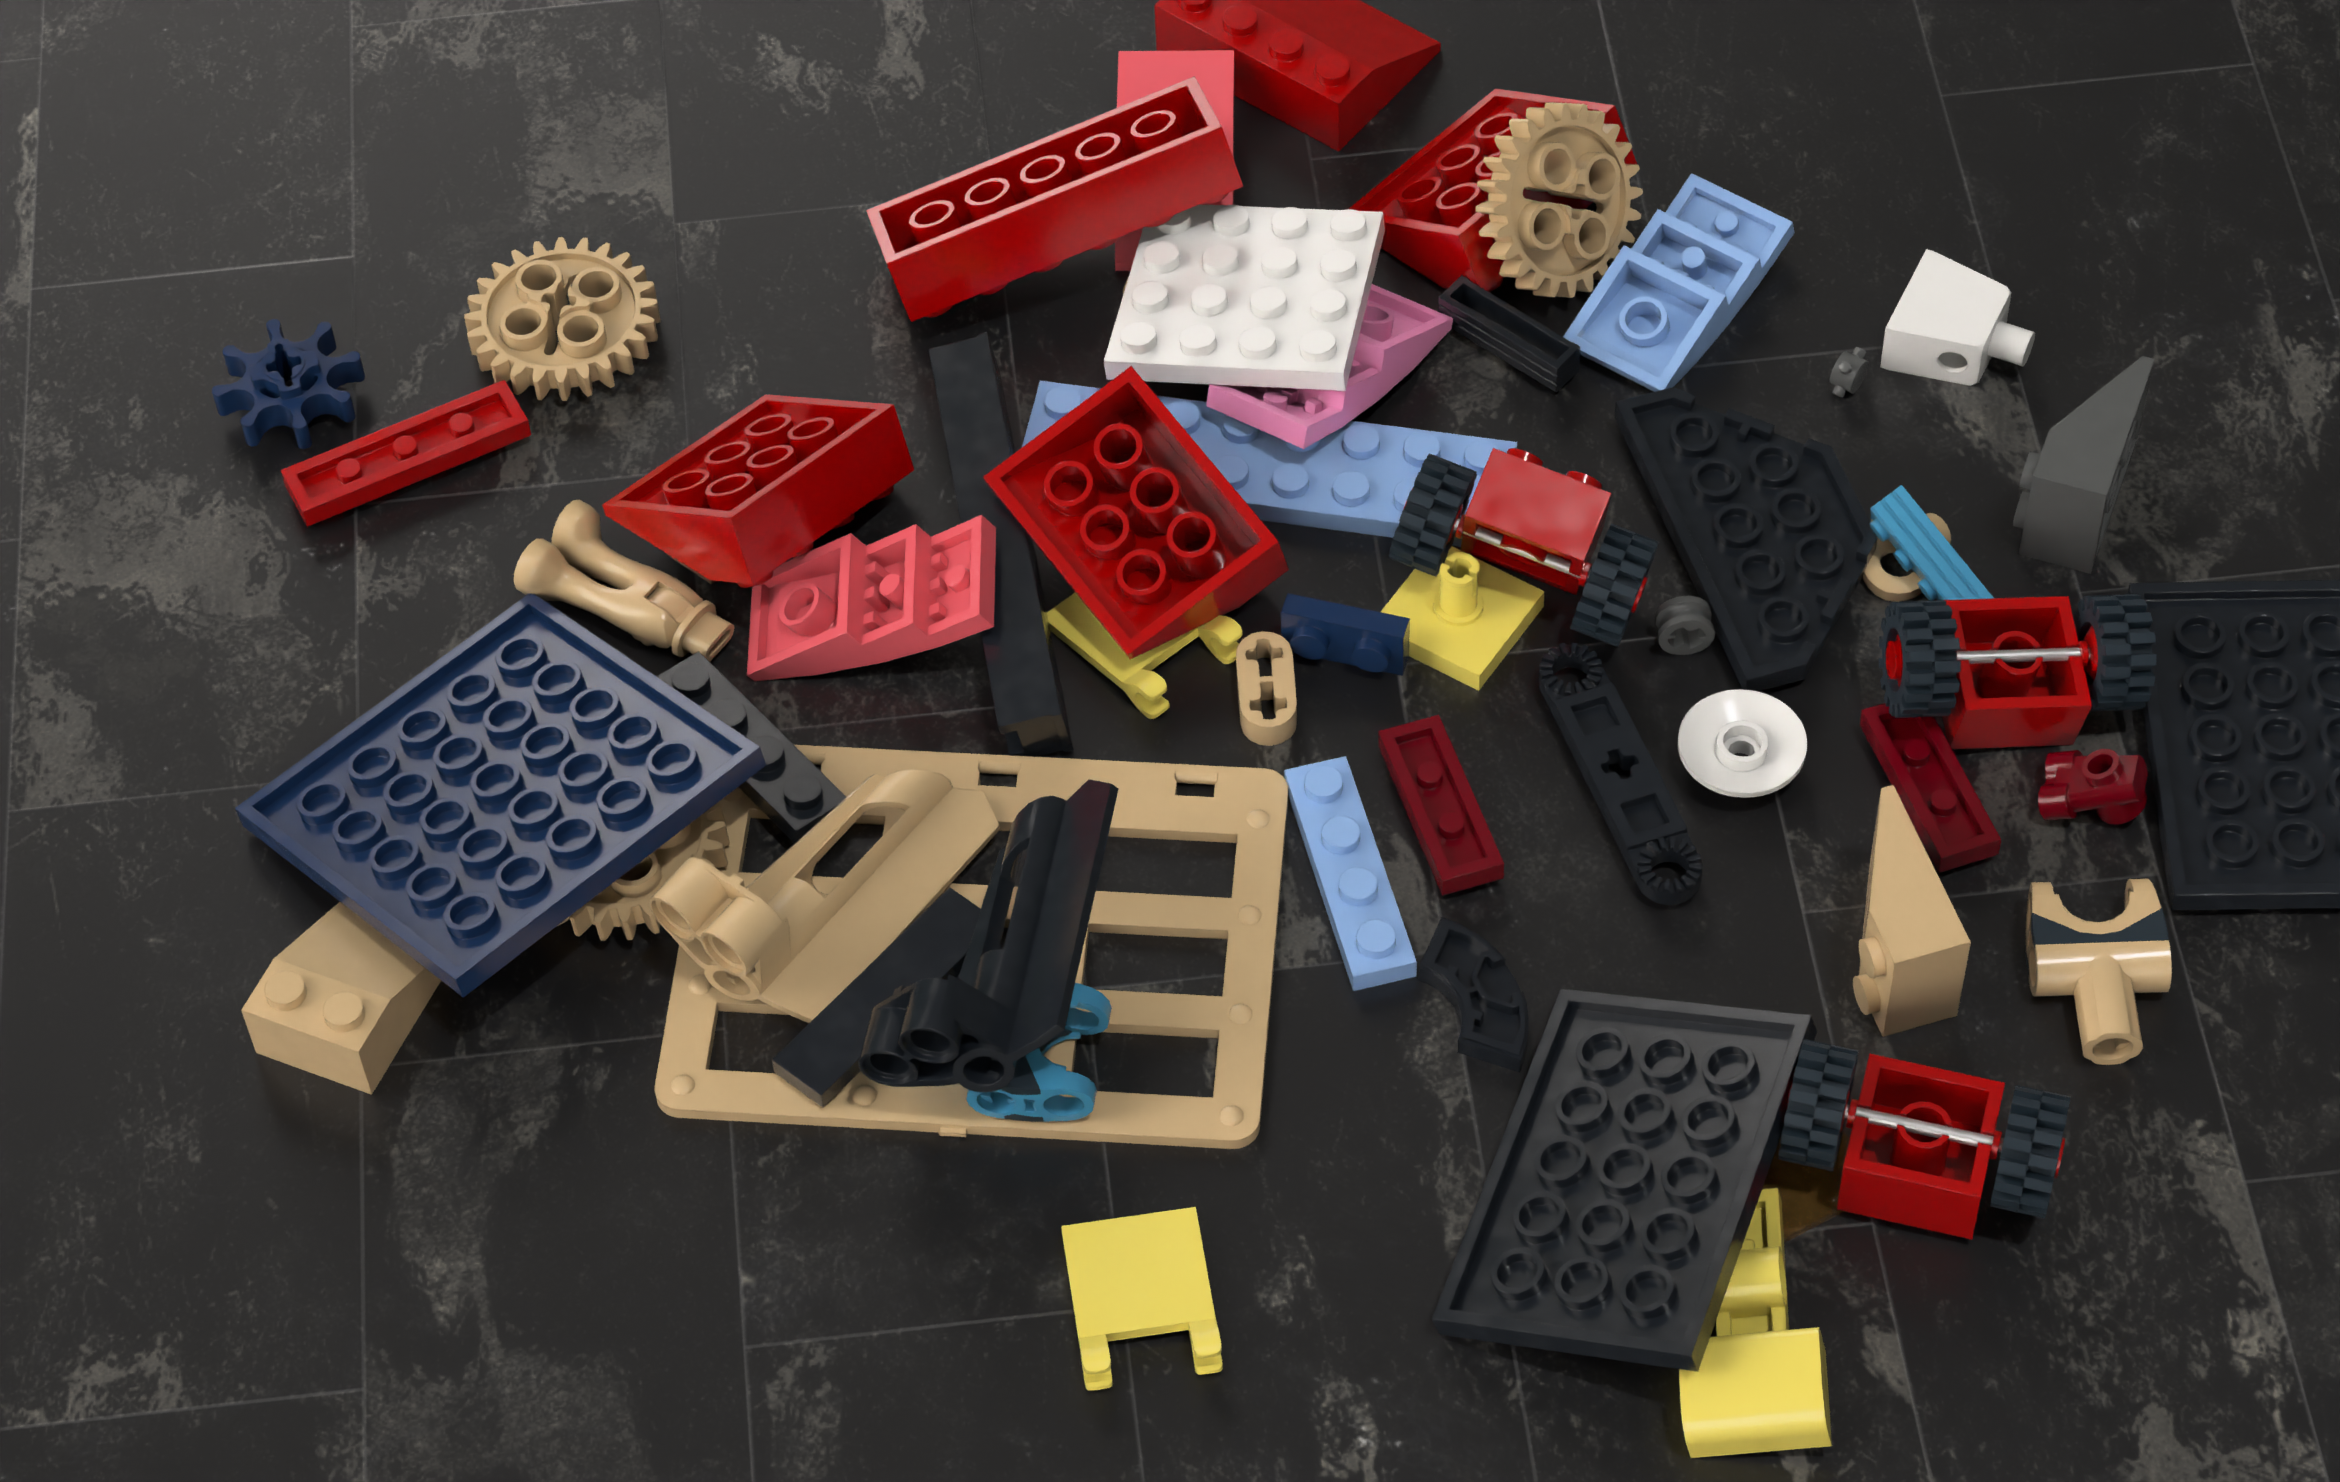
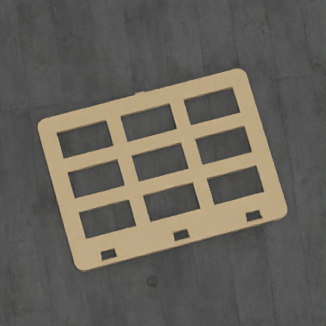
M794 745L814 765H821V772L846 797L875 773L887 776L890 773L911 769L930 770L940 773L950 779L954 788L983 790L999 823V831H1010L1017 814L1028 803L1045 796H1056L1067 801L1088 779L1111 783L1119 788L1108 837L1237 843L1232 898L1096 891L1075 983L1079 984L1084 982L1089 932L1228 939L1222 996L1097 990L1110 1001L1112 1006L1108 1028L1103 1032L1217 1038L1218 1048L1213 1098L1097 1091L1093 1111L1086 1117L1071 1121L1029 1122L990 1117L975 1111L966 1100L968 1089L959 1083L946 1086L893 1087L870 1080L860 1071L823 1108L776 1073L709 1070L718 1011L788 1014L757 999L754 1001H742L723 994L706 979L705 969L699 966L679 945L655 1081V1095L658 1106L669 1116L689 1119L937 1132L940 1136L966 1137L967 1134L1221 1149L1243 1148L1251 1144L1260 1131L1288 809V785L1280 773L1266 768ZM980 773L1017 775L1016 787L980 785ZM1177 783L1215 785L1214 797L1177 795ZM737 787L720 800L730 845L724 847L728 865L716 869L728 877L735 873L744 879V887L746 888L762 874L742 872L750 819L770 818ZM876 807L867 810L855 823L884 825V835L905 811L893 807ZM812 876L813 885L824 894H829L843 879L841 877ZM951 883L944 892L950 887L981 908L988 885ZM1018 887L1013 888L1004 928L1009 927ZM1076 1008L1082 1011L1091 1012L1086 1009ZM1066 1039L1054 1044L1044 1056L1055 1064L1066 1066V1071L1073 1072L1077 1039ZM1060 1095L1065 1097H1074L1071 1095Z

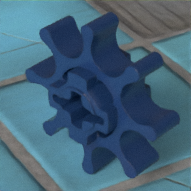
M271 319L266 323L270 343L267 344L264 350L257 353H245L234 345H227L223 348L222 352L229 375L241 377V379L232 384L214 386L212 394L220 416H227L238 410L250 411L240 420L246 443L249 446H257L264 433L270 428L285 425L293 428L298 447L307 449L312 445L308 424L311 423L313 418L323 414L336 415L347 423L355 419L356 414L350 393L336 389L346 383L364 381L365 372L357 351H351L340 357H328L337 348L332 326L329 322H320L310 338L300 342H292L284 338L280 321ZM288 380L293 382V385L290 387L285 385Z

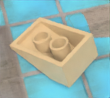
M1894 785L1881 788L1869 865L1862 939L1859 940V975L1853 978L1854 994L1860 1010L1864 1015L1872 1013L1884 1037L1957 1016L1971 944Z
M339 902L273 959L241 1011L256 1053L372 1095L441 980Z

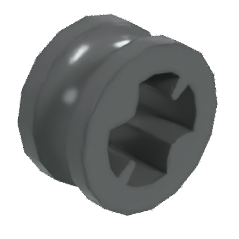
M1679 596L1667 600L1658 607L1655 612V624L1659 629L1658 641L1663 650L1670 654L1689 655L1700 652L1710 646L1714 640L1715 630L1711 623L1712 613L1707 601L1700 597Z

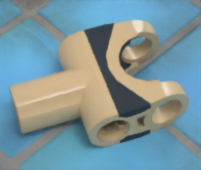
M2128 879L2125 887V910L2123 913L2112 920L2092 922L2072 915L2063 906L2059 894H2054L2051 882H2032L2027 902L2025 958L2032 995H2074L2083 1056L2095 1064H2121L2130 1058L2138 1056L2143 1049L2134 993L2168 992L2172 976L2171 950L2166 920L2153 883L2149 879Z

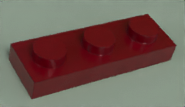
M1885 703L1861 710L1859 725L1891 785H1894L1914 828L1938 872H1944L1998 855L2001 838L1934 717L1895 718V716H1891L1889 707H1886Z
M1439 714L1378 731V747L1442 896L1503 879V859Z

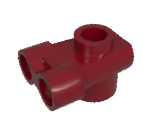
M2099 749L2088 756H2083L2079 750L2048 753L2046 757V782L2040 787L2038 793V807L2045 821L2076 818L2077 812L2095 809L2102 821L2114 825L2123 824L2136 818L2145 808L2147 802L2145 786L2148 770L2145 760L2141 755H2118L2111 749Z

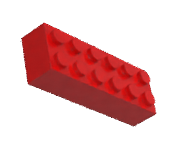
M1194 76L870 208L866 212L910 321L913 322L922 317L942 315L950 310L954 304L976 295L996 293L1002 290L1008 282L1030 273L1050 271L1059 266L1063 260L1089 249L1099 250L1115 243L1119 237L1143 227L1160 226L1168 222L1175 214L1199 204L1209 205L1219 202L1229 192L1243 187L1223 128Z

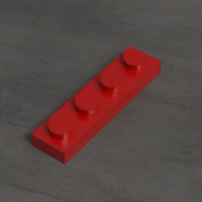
M502 380L281 470L286 489L308 527L531 436V431L526 415L506 381Z

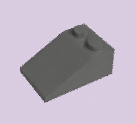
M2145 356L2140 357L2053 426L2047 434L2041 454L2029 452L2021 476L2020 488L2030 490V493L2022 492L2013 520V527L2023 529L2019 555L2089 574L2092 573L2139 438L2155 359Z

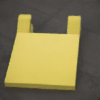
M1076 593L1047 612L1050 631L1119 686L1137 709L1148 719H1155L1170 708L1168 700L1161 696L1167 691L1166 682L1159 674L1151 670L1198 636L1223 664H1230L1236 660V651L1239 645L1237 640L1243 635L1241 626L1235 620L1219 615L1210 622L1130 660Z
M1196 1207L1061 1226L1085 1388L1088 1391L1107 1389L1113 1385L1108 1347L1109 1341L1189 1330L1195 1372L1198 1375H1205L1222 1371V1345L1214 1311Z

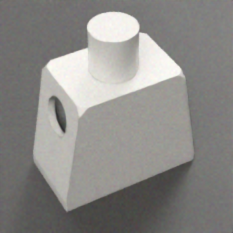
M1926 249L1885 328L1880 367L1891 371L1972 386L1979 383L1991 357L2023 367L2030 355L2035 332L2007 323L2011 291L2007 286L1941 254Z

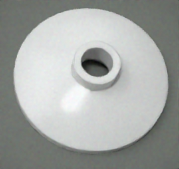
M1727 690L1707 696L1687 712L1679 728L1678 752L1689 774L1706 788L1732 797H1759L1778 791L1797 776L1806 758L1807 736L1804 726L1795 712L1777 698L1753 690ZM1736 753H1743V754H1746V755H1748V756H1744V757H1743V756H1737V755H1734V754H1736Z

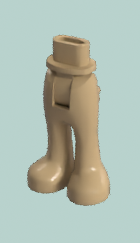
M573 500L560 513L553 528L552 543L545 539H535L522 552L515 568L514 585L516 590L525 595L535 594L545 601H562L588 611L628 632L634 639L641 641L645 646L655 645L659 648L667 649L671 646L672 654L679 657H684L688 653L695 654L699 651L710 662L729 642L734 632L733 624L716 615L715 605L708 600L703 601L690 587L661 570L631 560L610 549L601 538L600 516L598 512L581 500ZM588 576H590V577H592V578H595V579H597V580H600V581H602V582H605V583H607V584H609V585H611V586H613V587H615V588H618V589H614V588H610V587L601 585L600 583L594 581L593 579L589 578Z

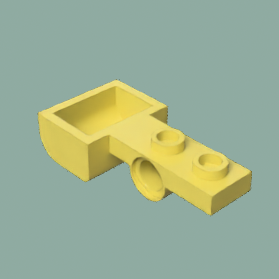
M1778 1188L1762 1189L1716 1319L1717 1336L1710 1337L1698 1372L1679 1369L1682 1424L1690 1458L1832 1446L1826 1350L1820 1327L1789 1330L1782 1201Z

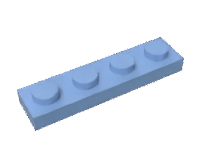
M1346 756L1284 770V778L1288 785V797L1353 991L1417 977V961Z

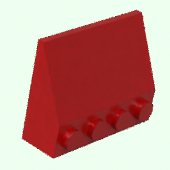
M1159 0L1154 5L1157 51L1234 50V96L1338 152L1441 51V43L1361 0Z
M1495 88L1349 209L1383 212L1385 232L1381 248L1442 288H1449L1462 275L1484 290L1491 292L1503 282L1504 277L1499 272L1504 260L1488 258L1487 253L1495 243L1494 237L1479 235V231L1490 220L1489 214L1476 212V206L1488 201L1489 193L1480 189L1477 186V182L1491 179L1493 172L1486 166L1483 160L1484 157L1499 158L1501 152L1494 138L1496 135L1512 136L1509 120L1512 118L1526 119L1527 108H1544L1547 102L1585 104L1588 111H1602L1605 113L1604 124H1618L1620 126L1615 142L1629 141L1615 105ZM1631 149L1624 158L1625 164L1638 165ZM1523 189V196L1526 199L1564 204L1573 209H1586L1593 203L1582 199L1554 196L1548 192Z
M1132 366L983 476L987 485L1130 660L1210 622L1219 615H1224L1239 608L1289 570L1279 541Z
M765 394L602 504L607 517L705 578L714 581L737 583L739 587L748 588L767 582L772 578L773 570L784 562L809 552L814 547V541L829 530L850 523L855 517L854 513L870 501L889 495L894 490L893 485L914 471V466L894 404Z

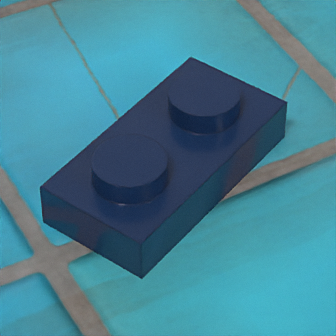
M1287 593L1281 611V636L1290 643L1293 653L1306 659H1324L1358 666L1369 672L1382 671L1403 676L1409 659L1410 618Z

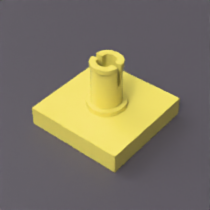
M1451 546L1446 560L1441 564L1440 572L1436 577L1414 569L1381 612L1410 618V657L1479 691L1544 607L1545 591Z

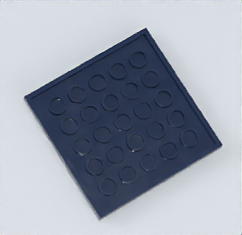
M527 594L238 805L235 810L242 825L464 998L766 766V762L760 746L537 595Z

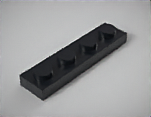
M699 651L656 676L760 746L766 766L741 784L739 788L794 843L801 839L846 798Z

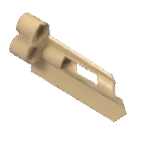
M901 770L890 773L887 776L875 773L867 778L746 888L744 887V879L735 873L728 877L700 858L693 857L692 854L649 899L648 904L652 914L662 927L699 966L705 969L706 979L717 990L742 1001H754L757 999L790 1016L810 1023L933 904L997 834L999 823L983 790L954 788L950 779L930 770ZM876 807H893L905 811L829 894H824L816 889L812 880L815 865L867 810Z

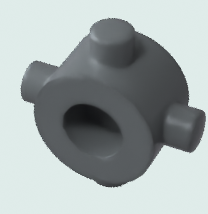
M1855 347L1853 353L1844 351L1837 359L1830 375V384L1835 386L1832 391L1834 395L1843 398L1846 391L1854 394L1861 386L1869 366V362L1863 359L1866 351L1862 348Z

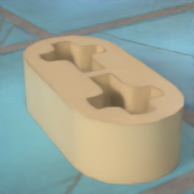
M1266 631L1252 633L1242 639L1236 651L1240 725L1243 734L1250 741L1259 745L1273 746L1291 738L1296 730L1297 698L1293 652L1290 643L1281 635ZM1270 658L1272 676L1260 677L1257 659ZM1262 700H1273L1276 718L1263 719Z

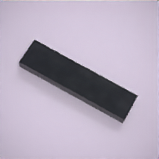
M949 887L772 1059L774 1072L824 1108L861 1071L858 1067L859 1058L871 1011L877 1004L893 996L894 990L902 985L908 987L916 981L925 978L947 980L948 974L955 977L960 974L981 908Z

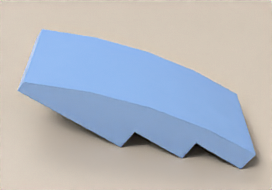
M1691 173L1666 212L1657 209L1633 247L1629 248L1625 245L1622 247L1563 337L1580 346V355L1654 392L1672 388L1704 355L1763 280L1795 233L1793 222Z

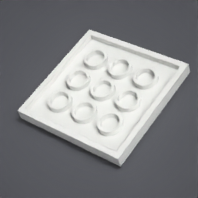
M1199 204L1175 214L1168 222L1160 226L1143 227L1104 358L1106 379L1113 380L1132 366L1144 381L1346 391L1385 232L1383 212L1357 211L1353 209L1325 210L1300 209L1296 207L1275 208Z

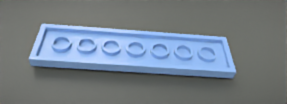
M1040 380L1022 447L1101 388ZM1157 396L1262 521L1393 538L1400 523L1399 519L1409 493L1414 487L1418 472H1420L1422 464L1429 453L1477 471L1473 491L1464 512L1465 515L1492 449L1495 448L1506 453L1510 448L1517 449V442L1358 421H1350L1337 431L1302 449L1206 406L1207 402ZM1455 537L1452 546L1461 547L1462 538L1458 539Z

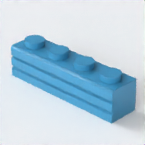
M1902 485L1870 508L1871 519L1873 520L1869 523L1871 529L1882 542L1887 539L1897 550L1893 553L1894 557L1905 571L1908 572L1912 569L1921 579L1917 584L1930 601L1935 599L1994 598Z

